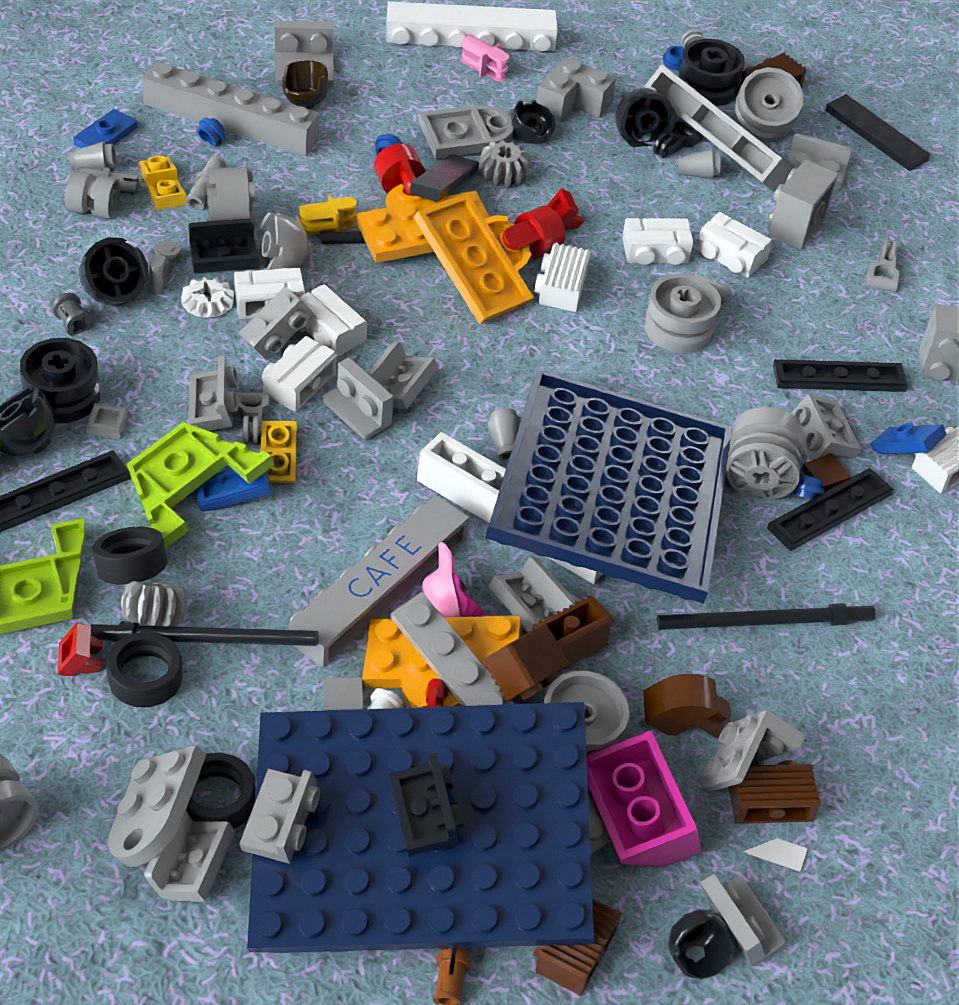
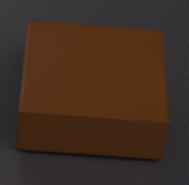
M833 454L806 462L802 467V471L806 476L823 480L821 488L824 489V492L851 478Z

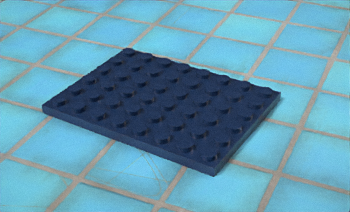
M537 369L485 538L502 545H510L533 552L538 556L550 557L575 567L590 569L612 578H620L649 589L660 590L685 600H693L704 604L709 591L732 427Z
M584 702L260 713L256 800L268 769L301 777L303 770L313 772L317 787L320 788V798L315 811L308 812L304 826H306V836L303 846L299 851L294 850L290 864L252 854L247 941L249 952L294 953L594 944ZM436 752L440 766L444 764L449 766L454 789L446 791L449 803L458 802L464 827L456 829L459 844L409 857L389 773L429 764L428 754Z

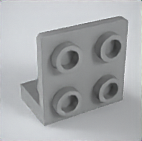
M275 21L276 84L282 85V77L288 64L296 61L310 60L326 65L328 85H334L333 22Z
M769 710L729 722L720 733L718 741L721 745L716 755L711 757L704 767L703 776H705L701 789L709 793L740 784L753 759L765 760L800 749L806 735Z

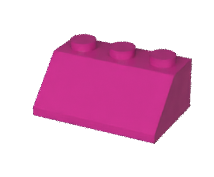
M651 730L587 755L588 788L621 864L665 867L701 853L698 829Z

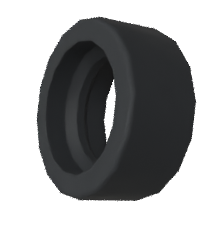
M138 526L117 529L104 534L92 546L98 578L106 583L124 585L133 581H146L161 573L168 563L162 533L154 528Z
M138 632L122 638L114 644L108 653L106 665L108 684L112 694L122 703L133 707L150 708L165 703L176 694L181 686L182 657L177 645L168 637L155 632ZM140 656H154L162 659L168 666V671L158 680L148 683L128 680L122 675L121 671L124 664Z
M222 752L206 753L207 755L196 784L208 777L220 776L228 778L239 785L240 797L234 803L224 808L212 809L201 806L192 799L191 795L186 812L193 821L229 822L233 829H235L250 817L255 805L254 775L248 765L234 755Z

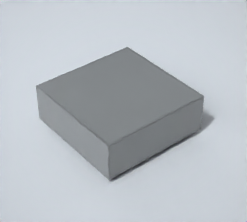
M95 403L85 427L86 434L121 439L129 417V409Z
M362 677L323 678L324 710L363 709Z

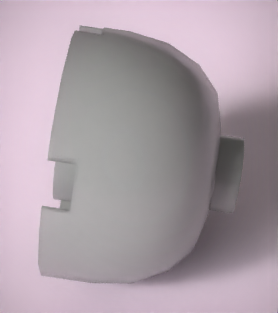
M269 212L264 217L259 228V232L264 233L262 243L256 242L258 268L263 263L265 270L302 268L304 262L310 259L312 253V244L308 242V236L304 227L293 217ZM267 259H270L271 262L266 266Z

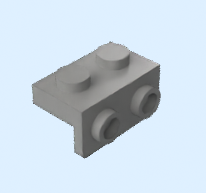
M393 342L368 374L394 396L393 409L407 410L438 370V366L434 357H406L401 342Z
M226 355L218 356V370L190 374L188 424L207 431L233 427V412L238 411L237 398L233 387H238V376L235 366H229Z
M529 557L522 570L518 573L495 575L488 586L499 598V602L513 616L521 617L522 629L527 633L532 631L533 624H538L539 620L545 621V617L551 618V614L557 615V611L563 612V608L569 609V605H575L576 602L537 557Z
M185 811L179 829L171 842L160 854L149 861L144 874L146 880L161 898L171 901L205 902L234 837L235 830L229 822L193 821Z

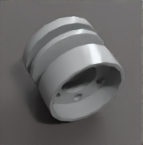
M774 407L753 408L740 414L732 425L726 466V477L731 486L741 494L751 496L757 494L756 497L766 499L781 498L791 493L798 485L804 441V429L800 421L789 412Z

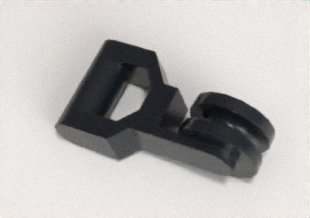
M678 121L675 123L670 135L663 133L658 137L653 147V153L659 154L664 159L684 147H693L703 139V135Z

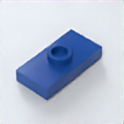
M113 109L74 136V145L84 148L103 141L106 144L114 145L138 128L137 120Z
M906 423L898 427H889L872 441L870 445L872 450L878 454L927 453L947 434L943 424L914 426L913 423Z
M233 469L216 473L196 489L201 512L218 510L272 494L267 471L249 484Z

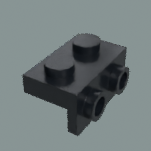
M252 218L189 223V249L194 273L258 268V254L254 240V223Z
M436 752L428 754L429 764L389 773L409 857L459 844L456 829L464 827L458 802L449 803L446 791L454 789L448 764L440 766Z

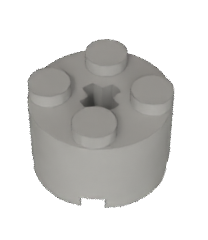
M246 167L207 168V206L210 213L208 221L252 218L255 230V211H253L252 202L255 201V182H253L252 169H246Z

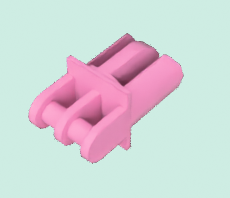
M466 36L463 41L461 62L478 71L479 77L487 75L499 82L507 79L504 73L508 71L506 63L509 61V55L500 50L501 44L493 47L475 36Z

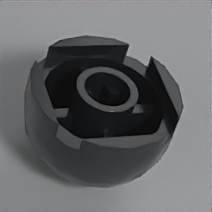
M640 88L628 93L620 101L615 114V123L620 136L631 147L654 146L644 142H655L663 133L670 135L676 121V113L671 102L662 93L650 88ZM634 130L637 139H641L643 133H651L649 141H638L631 135L632 131Z
M107 237L96 242L84 254L79 267L80 281L85 292L95 301L105 305H122L133 300L141 293L149 277L148 263L142 251L126 243L127 240L123 238Z
M29 387L12 395L0 405L1 452L13 456H23L31 452L38 454L50 444L51 440L49 437L53 433L56 417L53 406L38 387H34V392Z

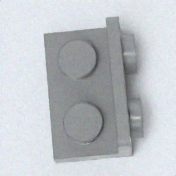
M794 134L786 162L792 168L798 169L802 162L807 159L839 173L835 189L840 190L852 149L809 136Z
M285 286L238 333L266 360L278 353L284 344L307 324L314 313Z
M350 357L339 362L337 388L323 395V403L363 439H368L392 425L394 396Z
M807 394L790 413L800 421L804 429L803 448L809 461L826 456L828 453L834 456L839 455L854 459L862 451L838 402Z
M268 769L239 844L242 851L290 864L294 850L299 851L303 846L306 836V826H304L308 812H314L319 802L320 788L317 787L313 772L303 770L301 777Z
M715 874L700 882L708 902L728 925L733 939L751 967L785 947V939L743 877L738 876L723 886Z

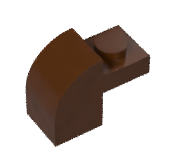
M679 674L665 678L643 690L645 723L666 735L676 736L695 725L715 738H719L723 728L731 722L729 702L717 695L716 682L710 677L699 674Z

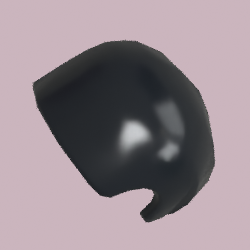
M522 100L517 102L511 115V123L514 127L513 132L526 143H539L548 140L555 129V119L551 111L547 107L538 104L536 100L525 104Z
M698 909L683 915L671 927L668 947L673 960L683 974L687 977L702 980L717 975L730 963L736 951V942L729 931L728 925L718 913L711 910ZM699 945L704 949L705 957L695 962L687 957L686 951L689 947Z

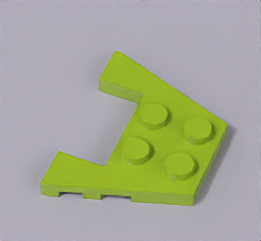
M182 422L127 463V467L144 506L148 521L152 528L162 533L165 549H167L189 531L185 521L171 509L173 506L184 500L186 496L227 465L249 484L275 465L271 455L264 451L257 453L248 450L247 445L237 441L233 444L221 440L218 434Z
M84 518L50 524L57 554L0 565V634L73 619L86 534Z

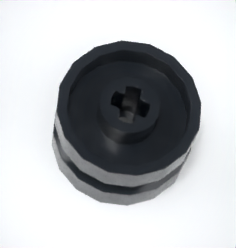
M707 38L695 40L689 43L683 51L681 70L678 77L716 107L727 105L734 101L739 93L740 79L745 67V58L737 47L728 42Z
M50 338L37 342L25 351L20 360V377L23 389L29 387L34 392V387H38L53 406L56 423H71L83 419L91 413L94 404H98L100 401V384L97 357L89 346L81 341L70 338Z

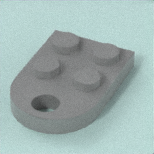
M487 105L419 112L418 119L435 159L445 158L451 154L461 156L481 153L483 147L489 146L490 142L500 143L503 139L506 143H510L513 137L514 127L511 123V117L501 109Z
M195 745L138 761L133 768L131 781L124 798L118 805V813L108 838L110 853L124 865L136 867L149 862L160 854L175 836L207 755Z

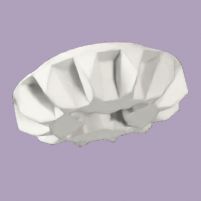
M203 276L201 281L191 280L189 286L183 287L181 302L183 307L195 316L204 318L217 317L225 314L232 308L234 304V291L230 290L228 282L220 283L217 277L213 280H207ZM205 291H208L212 296L211 301H208V298L205 297Z

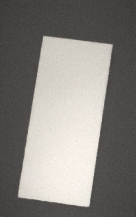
M776 838L743 852L800 872L808 848Z

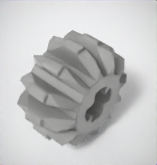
M502 139L500 143L490 142L489 146L483 147L480 155V174L484 176L485 182L493 180L495 187L500 183H504L508 189L511 182L519 186L520 182L526 180L529 174L530 154L525 151L524 146H516L514 141L506 143Z
M133 581L125 585L124 595H122L121 599L122 617L134 623L166 627L177 626L183 622L184 613L187 611V591L176 585Z

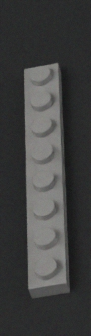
M423 592L391 613L392 621L439 679L444 682V685L461 706L515 704L511 699H503L504 693L499 692L500 687L495 685L496 680L491 678V674ZM588 794L590 851L592 857L612 841L593 798Z

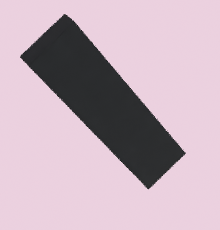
M847 94L827 103L826 112L908 171L929 160V152Z
M451 154L412 181L409 193L438 202L476 174L479 162Z
M774 359L773 362L777 388L906 392L908 387L902 363Z
M112 450L0 495V532L131 479L130 472L115 451Z
M868 468L769 522L767 529L787 549L792 551L891 496L894 489L871 468Z

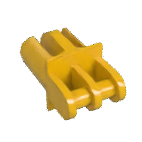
M328 194V201L300 205L299 222L304 227L307 236L319 235L320 232H338V230L351 229L356 226L354 219L357 216L355 210L357 200L353 197L332 199L331 194Z

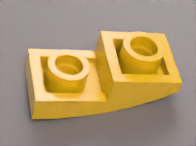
M158 155L152 156L145 161H139L142 177L156 210L186 205V193L178 181L177 169L169 156Z
M262 421L260 451L270 454L275 464L267 470L270 483H295L297 421Z

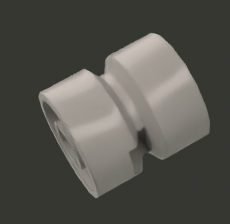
M73 170L66 184V210L87 214L91 210L94 216L112 219L114 214L109 213L110 208L117 209L119 205L120 181L117 178L102 175L94 179L91 173Z

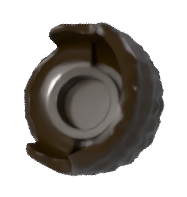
M306 60L292 62L286 66L284 76L282 77V88L289 102L296 106L310 107L319 104L325 99L328 92V71L324 63Z

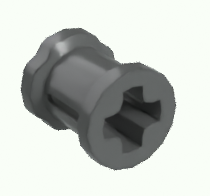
M64 293L54 300L51 310L57 318H61L65 323V331L70 336L91 329L93 326V316L81 307L80 298L75 293Z

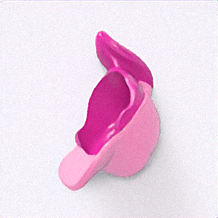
M440 542L438 544L439 568L427 576L422 584L424 594L443 617L500 616L485 614L483 609L465 593V585L457 575L453 554L445 543Z

